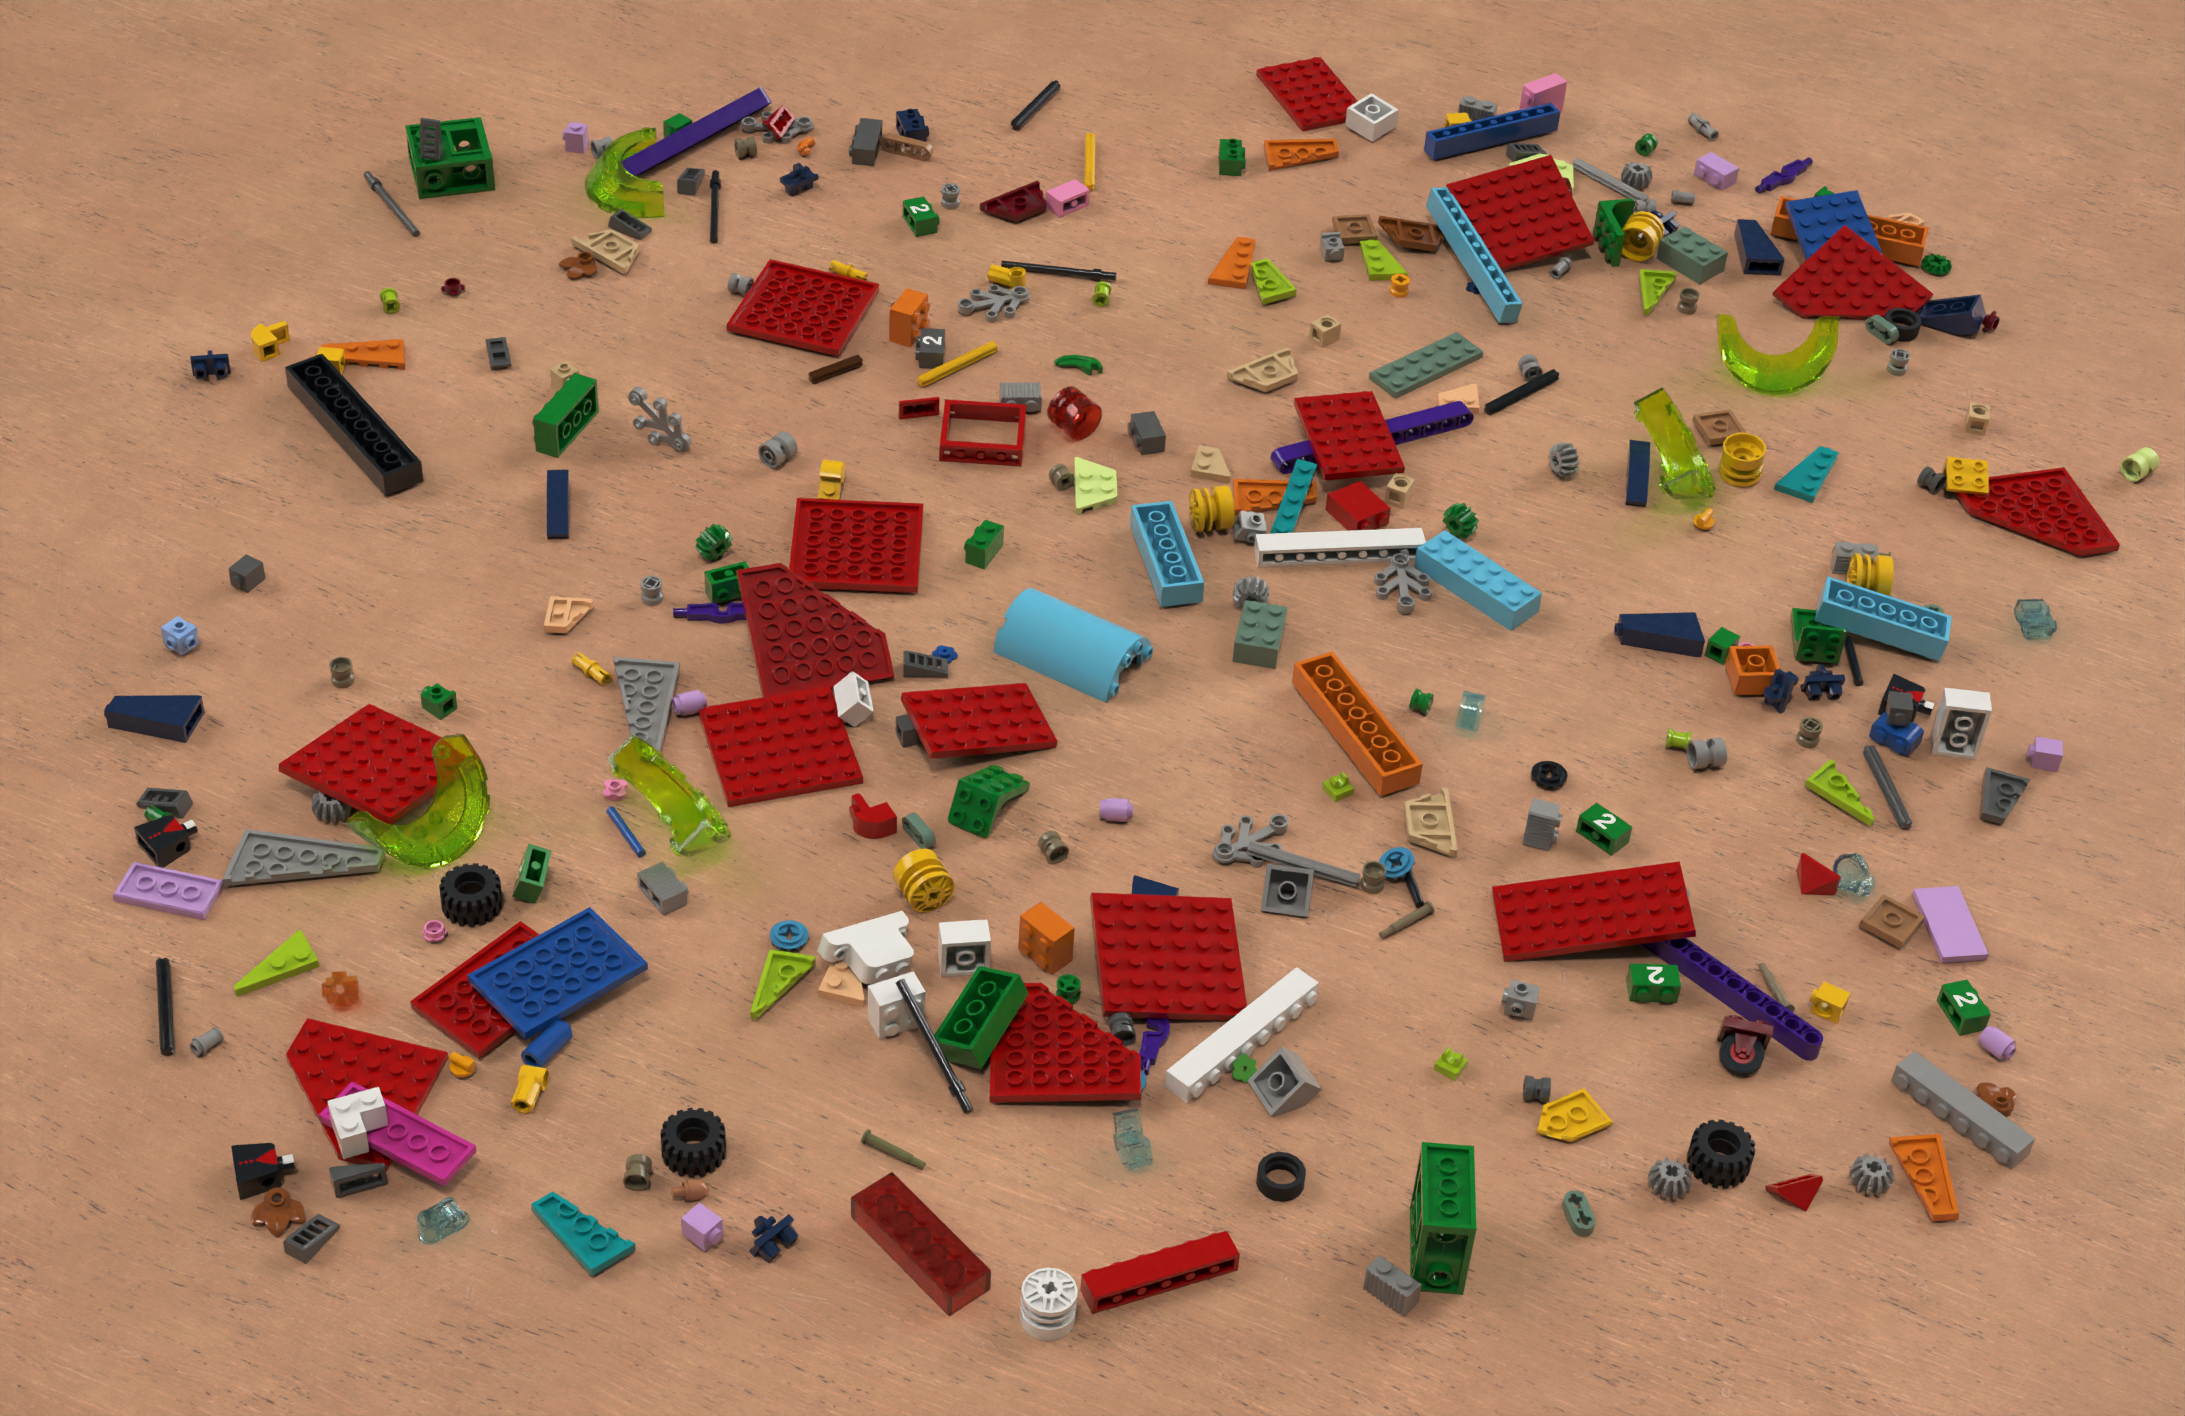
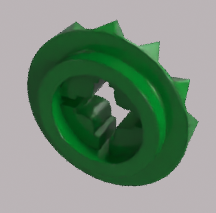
M1931 253L1930 255H1925L1921 261L1922 268L1934 275L1947 274L1952 268L1951 260L1939 254L1934 255Z

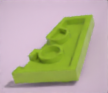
M1379 240L1360 241L1359 248L1369 281L1391 280V277L1395 274L1408 275L1405 269Z
M1268 258L1251 263V271L1262 305L1296 296L1297 289Z

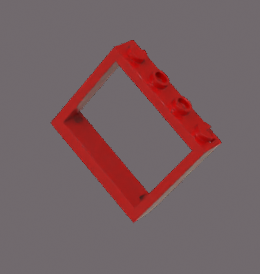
M945 399L939 461L1022 467L1026 405ZM954 418L1019 423L1017 445L947 440L949 420ZM944 451H950V454H944ZM1012 455L1018 456V459H1013Z

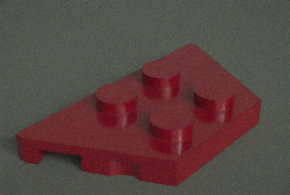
M1037 180L980 203V210L1018 222L1045 211L1047 203L1045 198H1043V191L1040 190V182Z

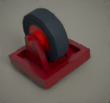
M1737 1015L1724 1016L1717 1036V1041H1722L1719 1055L1723 1067L1729 1073L1736 1076H1748L1755 1073L1762 1065L1764 1050H1766L1770 1042L1774 1026L1768 1025L1767 1022L1762 1020L1751 1022L1743 1020L1742 1017Z

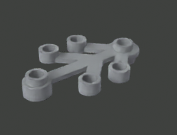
M768 111L763 112L762 122L765 121L770 115H772V113ZM805 116L795 117V120L788 128L791 130L784 133L781 137V142L790 143L794 135L800 132L807 133L814 128L811 118ZM745 117L741 121L742 129L745 133H753L755 129H768L762 123H756V119L753 117ZM771 131L762 134V141L767 144L772 143L775 135Z
M993 284L988 287V292L975 288L971 290V299L963 298L959 300L958 311L963 316H969L973 310L992 306L986 312V321L994 323L997 321L998 312L1004 303L1011 302L1009 306L1004 308V317L1012 319L1015 317L1018 305L1028 301L1030 294L1027 288L1023 286H1016L1010 290Z
M635 387L629 393V402L635 406L639 405L653 420L639 415L633 420V425L639 430L649 427L664 431L667 434L663 435L658 431H652L648 435V441L651 444L657 445L659 442L671 444L677 451L686 452L690 448L691 439L682 431V417L676 412H673L668 417L667 401L662 397H658L653 402V407L659 411L658 414L645 401L647 399L646 391L641 387Z
M1403 553L1393 555L1390 559V566L1382 572L1375 574L1374 583L1379 586L1376 589V597L1378 599L1386 600L1389 592L1399 586L1400 597L1398 598L1397 608L1401 614L1408 615L1415 607V599L1409 596L1408 587L1419 593L1418 598L1420 600L1428 601L1431 599L1432 590L1426 587L1429 585V575L1410 566L1409 557ZM1397 572V576L1387 583V577ZM1406 573H1408V574H1410L1411 576L1417 578V580H1416V581L1412 580L1411 578H1409L1408 576H1406Z
M1275 814L1270 818L1269 826L1249 835V830L1253 826V819L1247 815L1241 816L1239 819V840L1234 844H1231V839L1234 838L1235 828L1232 825L1222 826V842L1218 843L1213 849V858L1220 863L1240 860L1250 862V865L1255 868L1262 867L1264 859L1240 851L1243 849L1247 850L1251 841L1282 850V846L1279 843L1269 844L1259 841L1272 834H1284L1288 828V818L1281 814Z

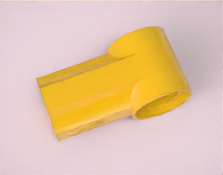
M994 264L990 266L987 279L991 282L1009 286L1010 290L1016 286L1026 288V271L1024 268L1013 267L1008 269Z
M524 1064L521 1066L518 1075V1086L511 1100V1107L517 1110L518 1113L527 1114L533 1111L540 1091H544L547 1087L549 1069Z

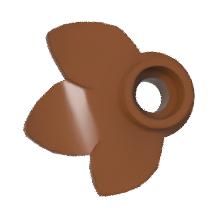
M581 252L577 257H568L559 263L560 267L568 269L567 277L570 279L581 278L584 274L591 276L597 270L595 258L590 252Z
M1987 1082L1978 1084L1979 1095L1977 1096L2005 1117L2011 1115V1112L2014 1110L2013 1101L2016 1099V1093L2011 1088L2003 1087L1999 1089L1995 1084Z
M280 1187L270 1189L265 1194L264 1201L255 1206L251 1214L253 1226L265 1223L268 1230L275 1237H280L283 1234L289 1221L304 1224L306 1219L303 1205L299 1201L291 1199L289 1192ZM277 1196L282 1198L280 1202L272 1201Z

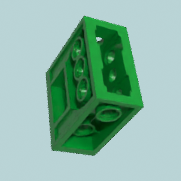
M481 117L440 122L443 154L439 160L421 158L420 124L405 125L408 156L419 199L495 191L493 159ZM462 141L469 142L467 146H459L460 142ZM470 165L475 166L473 171H467L465 168Z
M1422 1142L1410 1203V1276L1422 1284L1421 1292L1463 1295L1477 1230L1474 1146ZM1444 1272L1446 1274L1442 1276H1437L1433 1273Z

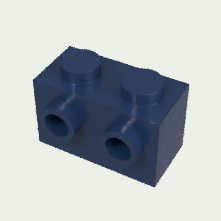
M918 109L896 111V128L899 135L927 142L929 128L925 126L924 117L920 115Z

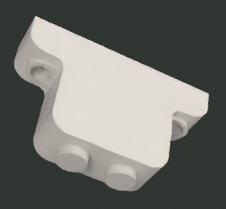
M899 911L822 934L817 951L826 961H845L857 978L865 984H873L906 974L909 971L914 954L913 948L905 939L909 919L903 911Z

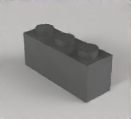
M860 118L859 125L855 126V135L852 137V145L849 148L852 164L875 165L882 139L883 120Z

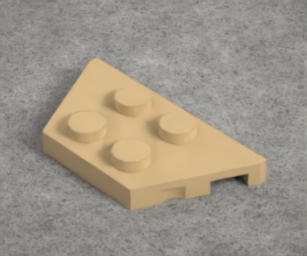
M613 229L589 233L588 238L578 239L577 236L571 238L573 246L584 252H590L594 258L622 274L627 273L639 252V244Z
M1286 347L1227 371V378L1257 390L1268 392L1297 380L1298 372L1294 366V360L1290 356L1291 350L1289 347Z
M1442 788L1439 794L1433 796L1428 793L1418 799L1406 801L1404 803V815L1408 841L1452 857H1457L1458 850L1448 788Z

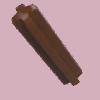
M860 355L849 357L809 372L808 378L812 383H817L862 366L863 359Z

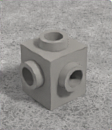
M1240 511L1234 520L1233 531L1235 540L1254 543L1256 534H1266L1267 523L1264 520V514L1253 511Z
M1511 979L1509 989L1504 988L1501 1000L1502 1003H1506L1504 1013L1533 1020L1540 986Z

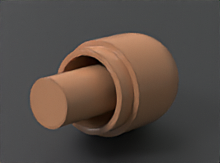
M701 1179L686 1180V1182H682V1186L671 1188L672 1198L683 1197L684 1200L688 1201L701 1200L708 1193V1185Z

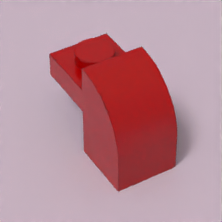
M860 793L851 796L849 811L853 818V830L855 833L868 839H880L897 833V816L887 802L869 807Z

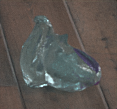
M1857 853L1843 854L1835 860L1833 872L1841 876L1839 889L1853 892L1859 897H1866L1874 892L1876 879L1873 875H1870L1868 864L1861 855Z

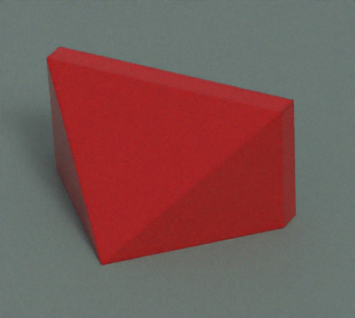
M782 105L762 124L780 139L793 123L795 117L785 105Z
M939 397L899 401V420L939 415Z
M1803 852L1796 870L1801 894L1835 895L1838 891L1841 876Z
M1807 1174L1766 1185L1765 1187L1766 1191L1807 1211L1823 1182V1177L1821 1175Z

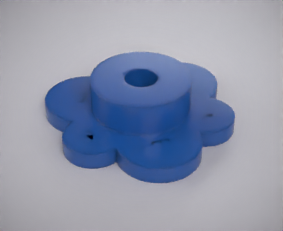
M943 645L938 646L932 652V656L948 659V664L958 657L953 647Z

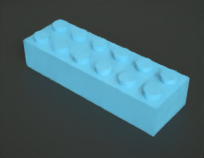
M1165 501L1131 505L1130 527L1160 607L1202 602L1204 581L1173 502Z
M1446 530L1417 548L1414 568L1428 574L1432 580L1508 630L1512 631L1539 612L1542 592Z
M1828 576L1820 592L1815 621L1823 625L1844 628L1847 632L1861 635L1864 638L1873 639L1885 645L1895 646L1907 652H1913L1940 661L1949 642L1952 620L1950 615Z

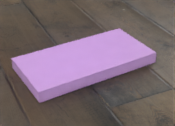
M133 862L114 892L113 899L121 903L205 920L225 886H223V880Z
M1959 886L1913 890V898L1920 914L1925 916V926L1941 963L1987 960L1989 954Z

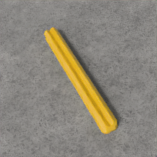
M1086 133L1084 186L1092 191L1095 185V134Z
M990 341L919 375L917 377V384L925 387L997 352L998 345L994 341Z

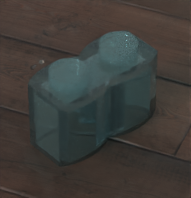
M2043 599L2017 600L2014 614L2021 626L2025 639H2051L2053 633L2056 632L2057 623L2050 615V608Z

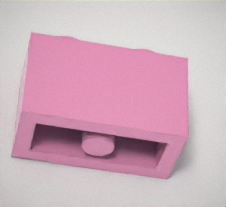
M1074 179L1046 191V208L1058 217L1077 211L1089 205L1090 189Z

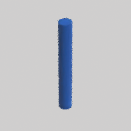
M609 807L606 811L635 854L639 858L643 857L646 854L644 848L615 807Z

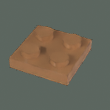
M1369 214L1332 217L1335 232H1340L1343 244L1349 245L1360 243V241L1377 240L1378 236Z
M1731 409L1693 416V423L1708 445L1722 444L1732 434L1747 433Z
M1883 894L1861 919L1859 927L1901 949L1923 924L1925 916Z

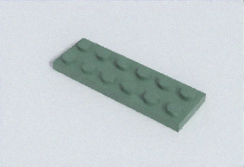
M1455 332L1370 372L1369 379L1396 399L1481 359L1483 351L1458 332Z

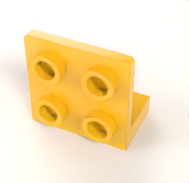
M1947 456L1941 471L1946 476L1947 491L1988 495V461Z

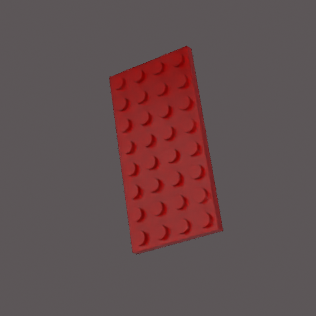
M1680 861L1492 886L1504 962L1696 937Z

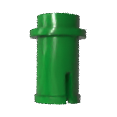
M151 805V808L148 807L144 813L145 818L150 821L172 815L169 812L161 811L155 805Z

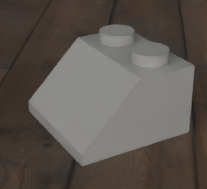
M1267 864L1261 911L1308 917L1314 870Z
M1283 1047L1247 1080L1272 1117L1304 1107L1322 1090L1300 1056Z

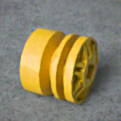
M1645 211L1636 212L1631 215L1622 229L1625 238L1621 254L1625 258L1636 262L1646 261L1651 258L1664 236L1662 221L1656 215Z
M1736 433L1728 436L1723 442L1722 457L1719 466L1721 478L1728 484L1736 487H1748L1759 482L1762 477L1763 462L1766 454V445L1763 440L1749 433Z
M1228 485L1214 486L1211 489V493H1209L1206 487L1201 488V490L1198 488L1190 490L1189 515L1192 527L1196 533L1203 530L1211 531L1213 524L1217 530L1233 528L1235 509L1232 492Z
M1854 553L1848 567L1847 583L1890 596L1894 576L1892 557L1876 555L1871 564L1869 554H1864L1862 557L1861 554Z
M918 849L908 853L899 860L893 870V880L912 909L919 913L938 909L951 898L955 890V882L935 852L930 849Z

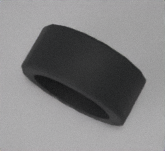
M1893 308L1885 313L1884 319L1893 324L1899 331L1898 341H1910L1918 336L1921 318L1914 311L1905 308ZM1895 323H1903L1908 326H1900Z
M1270 1153L1263 1157L1258 1165L1256 1184L1259 1191L1265 1197L1273 1201H1290L1298 1197L1303 1191L1306 1169L1303 1162L1290 1153ZM1276 1169L1286 1170L1292 1173L1296 1180L1289 1184H1278L1271 1181L1266 1176V1173Z

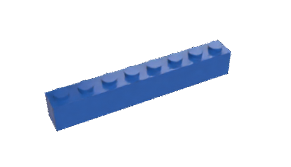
M1547 103L1426 132L1424 151L1432 160L1556 131L1558 130L1560 111L1552 103Z

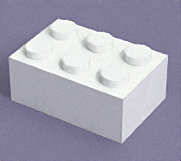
M1944 688L1930 734L1931 753L1933 755L1977 759L1992 712L1990 693Z

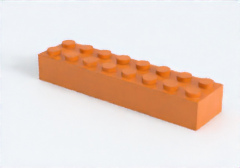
M1780 196L1771 235L1798 241L1785 207L1787 201L1797 199ZM1868 215L1883 255L1892 262L1897 261L1911 266H1920L1929 227Z
M1333 651L1294 663L1292 684L1380 796L1420 784L1423 764Z

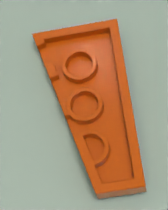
M1337 139L1264 140L1268 171L1334 158L1339 155Z
M1236 237L1208 277V284L1246 289L1256 239Z
M403 339L321 344V347L344 349L346 365H349L351 362L363 367H368V364H378L380 368L387 369L390 365L398 366V369L405 370Z
M1234 479L1233 501L1235 515H1238L1240 511L1260 512L1279 509L1289 480ZM1316 481L1311 482L1304 504L1316 503Z
M1941 1134L1890 1137L1889 1144L1932 1221L1959 1220V1210Z

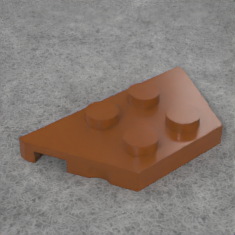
M1379 216L1378 224L1398 246L1403 248L1435 252L1445 238L1436 224Z

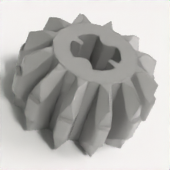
M1639 162L1625 164L1621 172V181L1640 190L1648 188L1653 177L1651 167Z
M1562 442L1553 445V448L1549 450L1550 455L1548 458L1550 459L1549 465L1552 467L1551 471L1555 472L1556 477H1570L1576 471H1579V455H1577V449L1573 447L1572 443Z
M1250 575L1248 578L1241 577L1234 585L1233 600L1236 601L1237 606H1244L1245 600L1267 604L1270 592L1269 586L1265 580H1260L1259 576L1252 578Z
M320 791L313 794L311 808L317 821L323 820L325 824L333 821L335 824L337 820L344 821L345 817L350 815L351 806Z
M1865 1153L1863 1157H1857L1850 1168L1851 1185L1857 1186V1192L1865 1191L1867 1196L1873 1193L1878 1197L1881 1192L1886 1193L1893 1183V1165L1887 1164L1886 1158L1879 1159L1877 1154L1871 1157Z
M1668 1157L1663 1161L1657 1159L1654 1166L1649 1170V1187L1653 1188L1654 1195L1661 1194L1662 1199L1670 1197L1673 1201L1677 1197L1683 1199L1686 1192L1691 1188L1692 1171L1687 1170L1686 1163L1679 1164L1678 1159L1670 1161Z

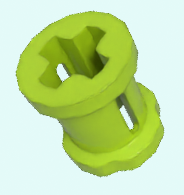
M1098 282L1094 289L1095 293L1092 301L1095 305L1104 307L1109 304V295L1111 294L1112 287L1107 282Z
M385 288L380 292L383 311L388 314L396 313L400 309V303L397 300L398 294L393 288Z
M1669 728L1665 748L1672 746L1684 748V751H1687V744L1691 740V732H1676Z

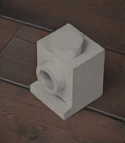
M1340 232L1321 233L1319 249L1325 262L1343 261L1345 248L1340 238Z

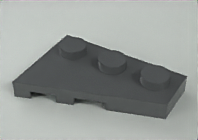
M1986 767L1983 776L1980 819L2003 825L2031 779Z

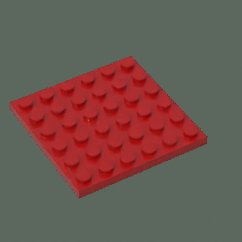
M1552 155L1446 184V187L1454 195L1502 271L1594 245V239Z
M769 259L728 321L727 331L839 357L879 292V284Z
M797 498L789 570L815 585L814 587L817 589L918 593L924 503Z
M830 686L784 695H774L768 698L762 697L704 707L703 710H699L698 716L728 807L863 784L862 772L843 720L837 715V704Z
M367 704L280 762L278 771L392 825L479 762V755L394 714Z
M1091 893L1090 905L1103 1017H1110L1115 1013L1125 1012L1129 1013L1133 1018L1229 1021L1247 1007L1232 898Z

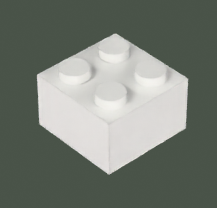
M1371 93L1347 108L1345 126L1373 142L1396 128L1398 109Z
M987 919L939 923L938 959L941 977L973 975L978 966L990 968L991 939Z
M914 971L868 986V1020L879 1039L918 1028L915 1019L895 984L900 979H905L925 1017V990Z

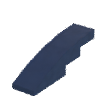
M1630 440L1626 505L1642 507L1647 505L1650 442Z
M547 470V539L569 538V470Z

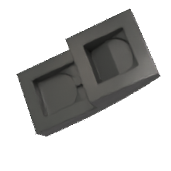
M506 337L485 339L491 369L510 367L511 360Z

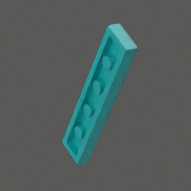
M1297 459L1270 534L1294 532L1317 464Z

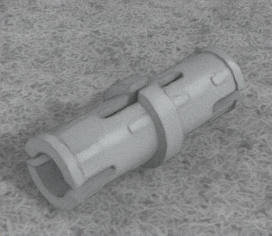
M1692 113L1688 117V122L1697 128L1700 134L1703 133L1711 141L1718 138L1719 132L1710 126L1707 120H1703L1696 113Z

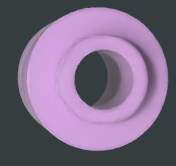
M699 690L677 694V697L672 698L673 709L676 715L686 716L695 714L707 706L705 694L700 693Z
M1106 798V800H1101L1100 818L1105 819V821L1128 822V817H1133V804H1129V799Z
M1987 1026L1978 1038L1981 1046L2001 1061L2005 1058L2010 1059L2017 1049L2015 1047L2016 1041L1997 1027Z

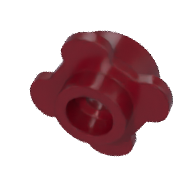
M457 278L447 279L445 286L441 287L442 292H447L451 296H456L460 291L465 290V285L461 284Z
M1996 311L1984 317L1982 322L1984 332H1987L1988 329L1994 331L1997 328L2000 317L1996 316Z

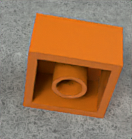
M909 288L905 289L890 308L889 341L911 348L917 341V336H921V328L929 327L928 312L930 303H928V294Z
M1773 645L1730 646L1725 664L1734 695H1764V690L1770 686L1775 670L1780 669Z
M1039 902L1020 915L1018 949L1023 955L1036 962L1041 969H1045L1053 975L1073 960L1075 928L1045 904Z

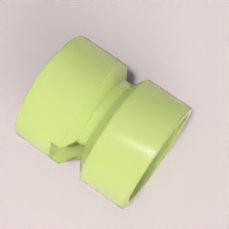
M2144 447L2121 461L2120 470L2127 480L2136 482L2157 470L2160 460L2154 450Z

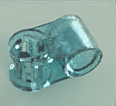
M447 1197L418 1214V1238L425 1244L437 1243L444 1237L463 1229L469 1222V1214L461 1211L457 1206L455 1198Z

